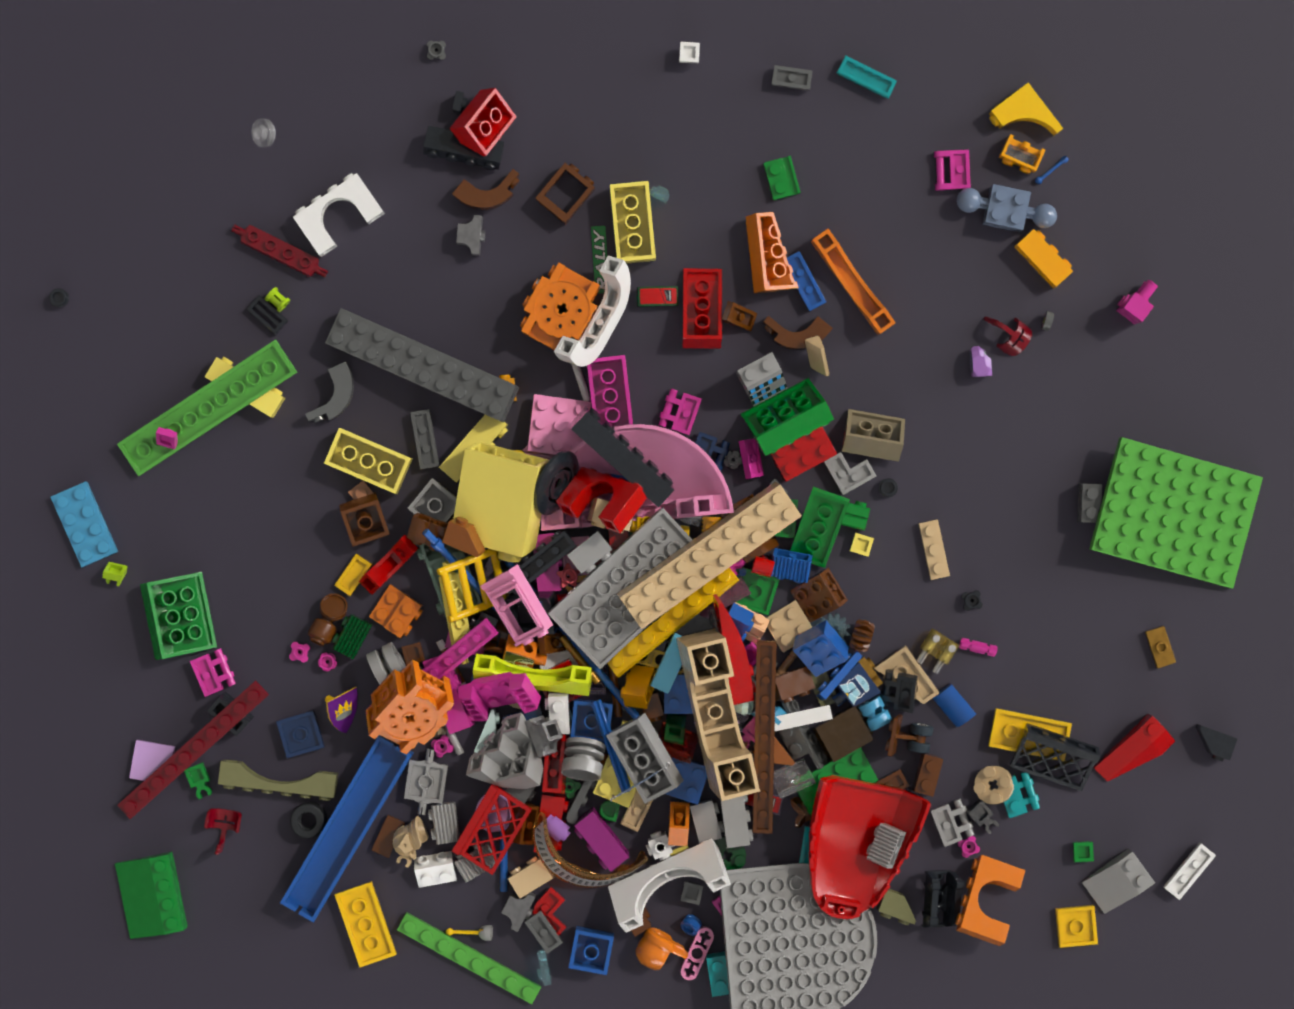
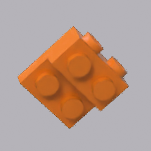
M390 584L369 617L399 638H402L403 635L407 637L413 628L410 624L413 619L418 620L423 612L421 610L423 605Z

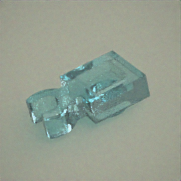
M544 949L537 952L540 969H537L539 981L543 980L544 986L550 985L552 978L547 955Z

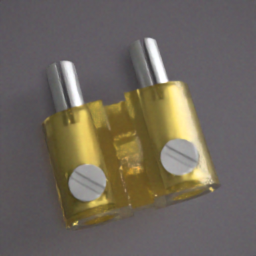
M932 628L920 647L923 651L916 661L922 664L928 654L938 659V662L932 671L938 674L944 663L946 665L949 664L960 645Z

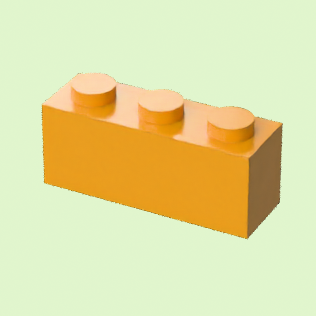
M1033 229L1014 247L1054 289L1073 272L1071 269L1072 265L1068 260L1062 259L1058 255L1059 251L1052 244L1048 245L1044 240L1045 236L1039 230L1035 231Z

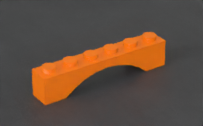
M829 228L812 239L811 243L876 334L880 335L894 325L896 322L860 277Z

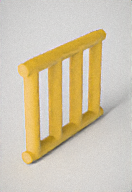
M487 549L479 557L471 555L437 569V574L441 575L449 609V623L493 607L486 592L480 587L486 582L481 560L491 557L496 577L502 573L498 558L499 551ZM472 563L475 565L483 600L482 603L475 606L465 566ZM454 570H458L466 609L457 612L448 574ZM505 593L502 595L504 600L509 595V593Z

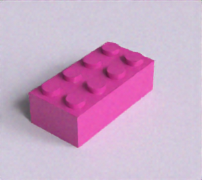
M625 355L596 358L591 364L587 365L592 408L600 414V420L603 422L607 420L613 427L632 425L633 419Z

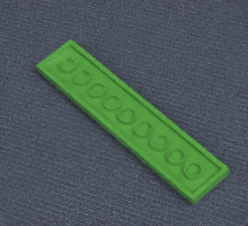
M274 340L117 445L136 474L141 476L298 372L277 340ZM158 427L177 432L178 444L175 450L156 444V431Z

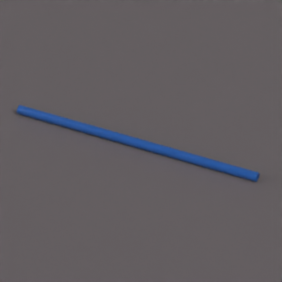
M503 562L508 569L515 566L513 562ZM530 583L531 588L536 592L537 590ZM560 627L561 633L569 639L633 719L640 716L634 707H626L624 705L620 690L605 672L599 669Z

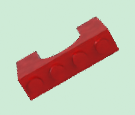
M582 467L557 499L556 503L564 514L578 518L594 498L602 494L612 493L611 500L598 517L606 529L621 534L647 497L643 492L642 486L638 483H630L623 478L618 479L608 473L603 474L593 468Z

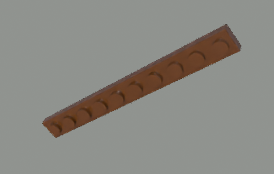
M757 640L754 767L760 792L754 793L753 833L772 834L777 641Z

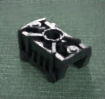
M952 870L925 871L924 911H922L923 924L921 926L923 928L958 926L955 922L961 910L962 889L965 887L964 880H961ZM943 874H946V882L942 886L939 881L942 880ZM940 908L944 912L943 923H940V918L937 917Z

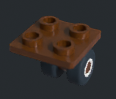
M898 714L890 721L889 732H892V734L887 739L885 751H888V756L892 757L896 753L899 739H910L906 747L909 751L923 754L929 753L930 744L925 742L926 736H932L934 729L932 726L922 723H911L910 732L912 734L900 732L903 715Z

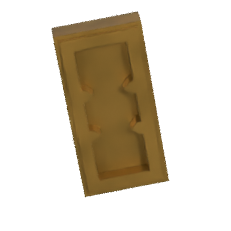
M1160 626L1145 631L1156 668L1176 663L1165 627Z

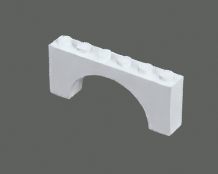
M713 839L705 840L692 848H688L675 856H671L660 863L651 865L647 869L634 873L608 886L618 924L626 933L643 925V910L648 899L660 886L673 879L696 877L704 880L713 892L731 885L719 847Z

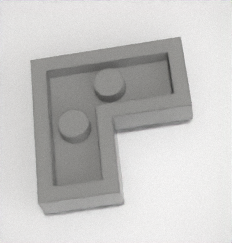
M841 452L824 461L842 495L876 477L867 459L852 468L849 467Z

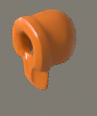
M650 927L645 931L636 948V956L640 963L652 970H660L670 953L684 959L688 957V952L684 949L683 945L673 941L668 933L654 927Z

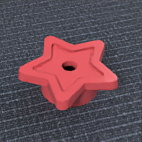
M569 563L565 564L564 569L556 573L561 578V587H565L568 584L575 587L580 571L572 569Z

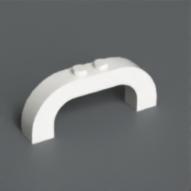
M607 256L599 270L605 282L602 302L579 341L562 336L554 350L555 355L560 360L577 366H587L596 360L604 349L624 313L630 294V272L626 262L622 259Z

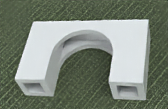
M357 173L347 175L343 179V183L338 186L337 184L331 186L327 190V194L322 197L321 195L315 197L311 201V205L306 208L305 206L299 208L295 212L296 215L293 216L321 257L337 247L323 224L324 212L330 204L340 200L353 203L368 224H371L385 214Z

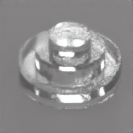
M266 118L257 119L252 126V138L255 144L259 147L271 146L276 135L273 123Z

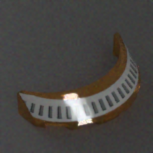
M539 813L532 828L535 849L541 862L554 876L574 886L596 888L614 884L631 875L648 861L646 853L641 850L633 864H622L612 874H598L566 862L559 855L550 840L547 819L544 813Z

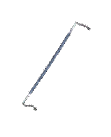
M667 762V766L664 767V768L667 769V768H668V764L670 765L669 767H671V764H670L669 762ZM659 771L653 773V774L650 775L649 777L645 778L644 780L640 781L639 783L635 784L634 786L628 788L627 790H625V791L619 793L617 796L612 795V798L610 799V801L612 802V799L615 800V797H618V796H620L621 794H623V793L629 791L630 789L636 787L637 785H639V784H641L642 782L646 781L647 779L651 778V777L654 776L655 774L659 773Z

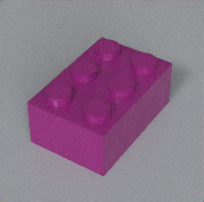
M594 807L578 818L574 825L575 833L580 839L584 838L587 841V848L593 855L596 853L599 856L598 861L605 870L608 868L610 871H613L629 858L627 848Z

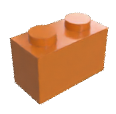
M670 801L668 845H688L690 803Z

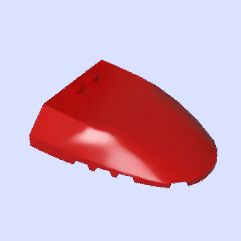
M835 775L820 778L809 834L811 890L820 909L835 918L853 919L860 917V914L867 909L874 908L890 888V883L894 876L900 873L899 868L904 860L908 859L909 851L913 843L917 842L931 803L904 789ZM880 823L889 824L906 832L893 868H885L867 859L868 846L873 843L875 828Z

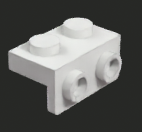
M452 851L427 856L423 855L416 857V860H414V871L419 888L457 881Z

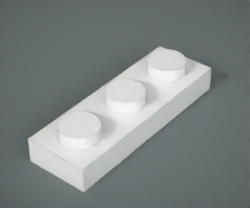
M1199 842L1163 887L1180 900L1216 855Z

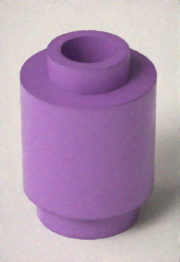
M550 814L543 823L544 832L557 842L560 840L564 842L571 833L568 831L570 827L557 816L554 817Z

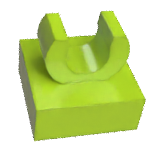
M108 562L103 571L102 578L106 579L107 584L113 580L117 581V586H120L127 573L128 566Z

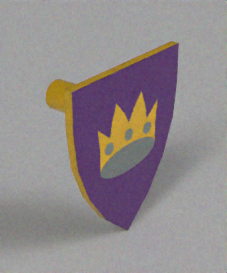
M357 687L335 698L330 695L325 698L330 722L337 730L347 733L356 714L358 703Z

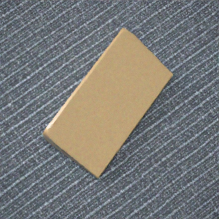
M815 336L806 339L805 344L810 367L824 376H829L825 350L820 337Z

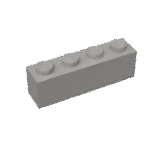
M747 795L725 801L720 800L727 848L749 846L750 841H753L752 829L748 830L747 822L751 821L749 810H745V802H748Z

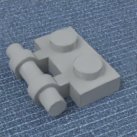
M961 798L953 801L955 809L951 810L947 803L930 810L944 847L961 841L960 833L965 831L967 837L974 835L972 821L968 819L967 809L962 804ZM956 815H959L962 822L959 826H957L954 819Z

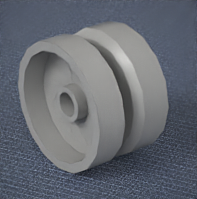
M392 642L382 646L383 656L377 650L366 654L368 663L379 685L394 669L401 672L406 667L400 653Z

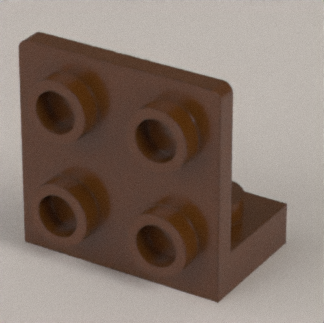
M829 567L809 579L807 583L804 582L791 589L792 595L810 623L838 609L848 601Z

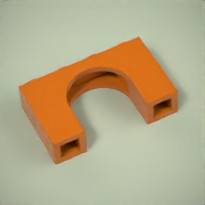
M981 855L974 859L971 870L974 871L972 877H969L966 883L968 891L961 901L963 908L956 918L955 924L958 925L956 931L1001 946L1005 944L1010 925L992 919L982 912L978 903L979 891L984 885L994 884L1016 892L1021 888L1025 870Z

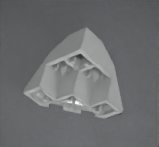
M522 713L505 717L501 722L502 727L496 733L492 732L483 742L485 746L479 753L474 752L469 758L466 772L468 777L503 788L528 789L540 786L543 773L542 758H539L525 724L526 719Z

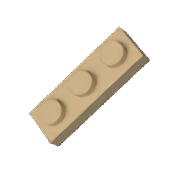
M938 519L918 523L930 580L950 576Z

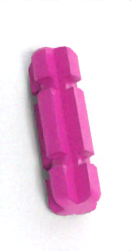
M961 638L960 649L967 650L968 648L969 651L984 655L987 653V655L993 657L997 653L996 645L990 644L987 646V643L975 640L971 642L967 638Z

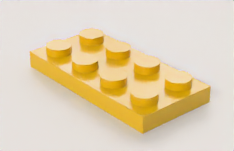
M995 708L988 746L1015 752L1024 734L1026 723L1070 737L1072 723ZM1026 740L1024 746L1028 750L1036 747V744ZM1050 747L1041 749L1044 756L1054 753L1053 748ZM1039 751L1030 754L1041 757ZM1066 753L1060 755L1061 760L1065 761Z
M372 881L335 893V898L359 968L395 956L397 953Z

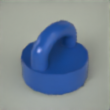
M688 914L682 920L680 926L686 934L696 935L702 926V922L698 917Z

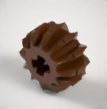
M860 619L856 621L849 643L850 648L858 652L868 651L875 628L873 623Z

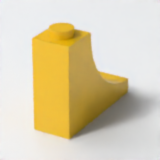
M1029 83L1025 84L989 113L991 123L1000 129L1018 121L1037 123L1049 130L1053 136L1063 129Z

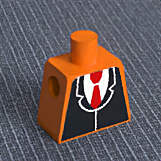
M508 634L502 660L532 669L534 664L545 666L547 655L537 653L538 644L536 642H531L526 646L522 643L515 647L513 638Z

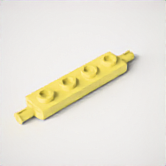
M448 561L442 562L443 566L450 564ZM451 571L448 573L456 609L457 612L466 609L459 574ZM440 576L441 593L451 645H453L470 632L468 617L449 623L448 616L450 614ZM468 658L461 664L469 663Z

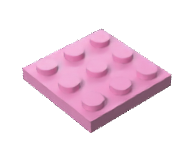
M534 394L527 452L552 456L561 451L571 452L584 440L571 430L570 423L585 407L590 410L591 402Z

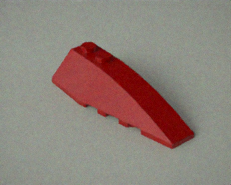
M715 594L713 595L714 614L716 619H719V621L715 622V628L717 632L726 637L734 673L733 677L728 678L733 703L737 705L754 701L753 693L756 692V687L751 679V676H754L753 667L749 664L743 641L730 614L718 595Z

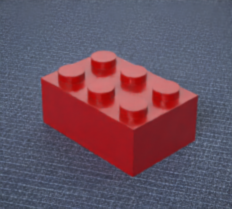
M819 427L809 435L798 438L792 444L785 445L770 455L783 480L787 482L837 455V452L824 428Z

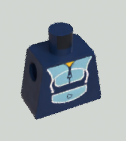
M857 662L837 686L840 692L831 698L838 707L846 701L854 707L881 692L861 664Z

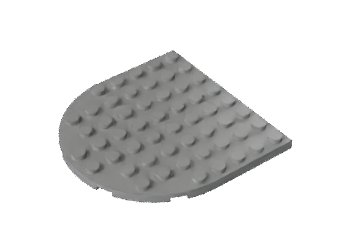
M807 863L726 870L731 885L720 889L730 1009H840L851 1002L866 984L871 974L874 958H876L877 931L872 911L867 909L860 914V917L853 919H839L826 914L820 909L813 897L809 864Z

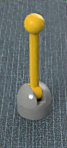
M482 926L479 931L453 930L448 928L446 934L448 936L453 934L479 935L482 940L492 941L493 926Z

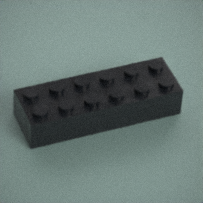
M585 407L570 423L571 430L629 482L641 485L646 497L659 507L674 491L672 479L665 472L659 473L658 466L650 459L646 461L643 453L636 446L634 448L630 447L629 440L621 433L618 436L615 433V428L607 420L605 422L600 420V414L595 409L591 408L589 410Z

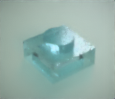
M658 185V187L653 186L650 191V196L667 204L670 194H668L666 188Z

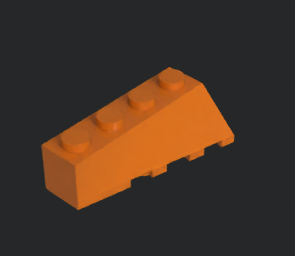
M755 213L746 216L754 293L799 288L797 281H794L793 269L788 263L787 251L785 246L783 247L781 233L774 213Z

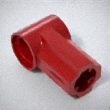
M766 555L756 556L751 573L770 578L775 561L769 560Z

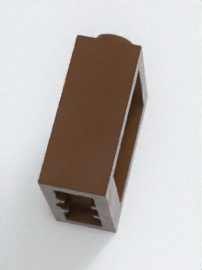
M564 163L535 198L537 202L565 225L595 190L594 182L588 176L583 178L578 173L580 170L572 163L570 165ZM565 171L587 188L567 214L545 196Z

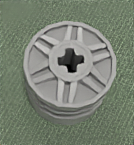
M584 737L566 739L565 746L567 748H565L564 754L568 757L563 759L561 774L581 781L600 780L603 765L598 761L604 760L605 744L598 740Z

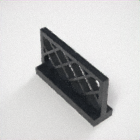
M1026 723L1024 734L1010 762V767L1082 791L1095 763H1098L1101 755L1097 746ZM1026 740L1035 742L1036 747L1026 750L1024 746ZM1050 747L1053 748L1054 753L1044 756L1041 749ZM1039 751L1042 758L1031 761L1029 754ZM1068 753L1071 754L1073 759L1062 762L1060 755ZM1026 756L1029 763L1023 765L1016 763L1018 758ZM1057 757L1060 764L1049 767L1047 760ZM1083 759L1090 761L1088 766L1080 769L1078 761ZM1041 762L1045 763L1047 769L1042 771L1036 770L1034 765ZM1075 763L1078 770L1067 773L1065 766ZM1063 769L1065 775L1056 777L1052 773L1054 770ZM1080 774L1082 780L1080 784L1072 782L1070 777Z

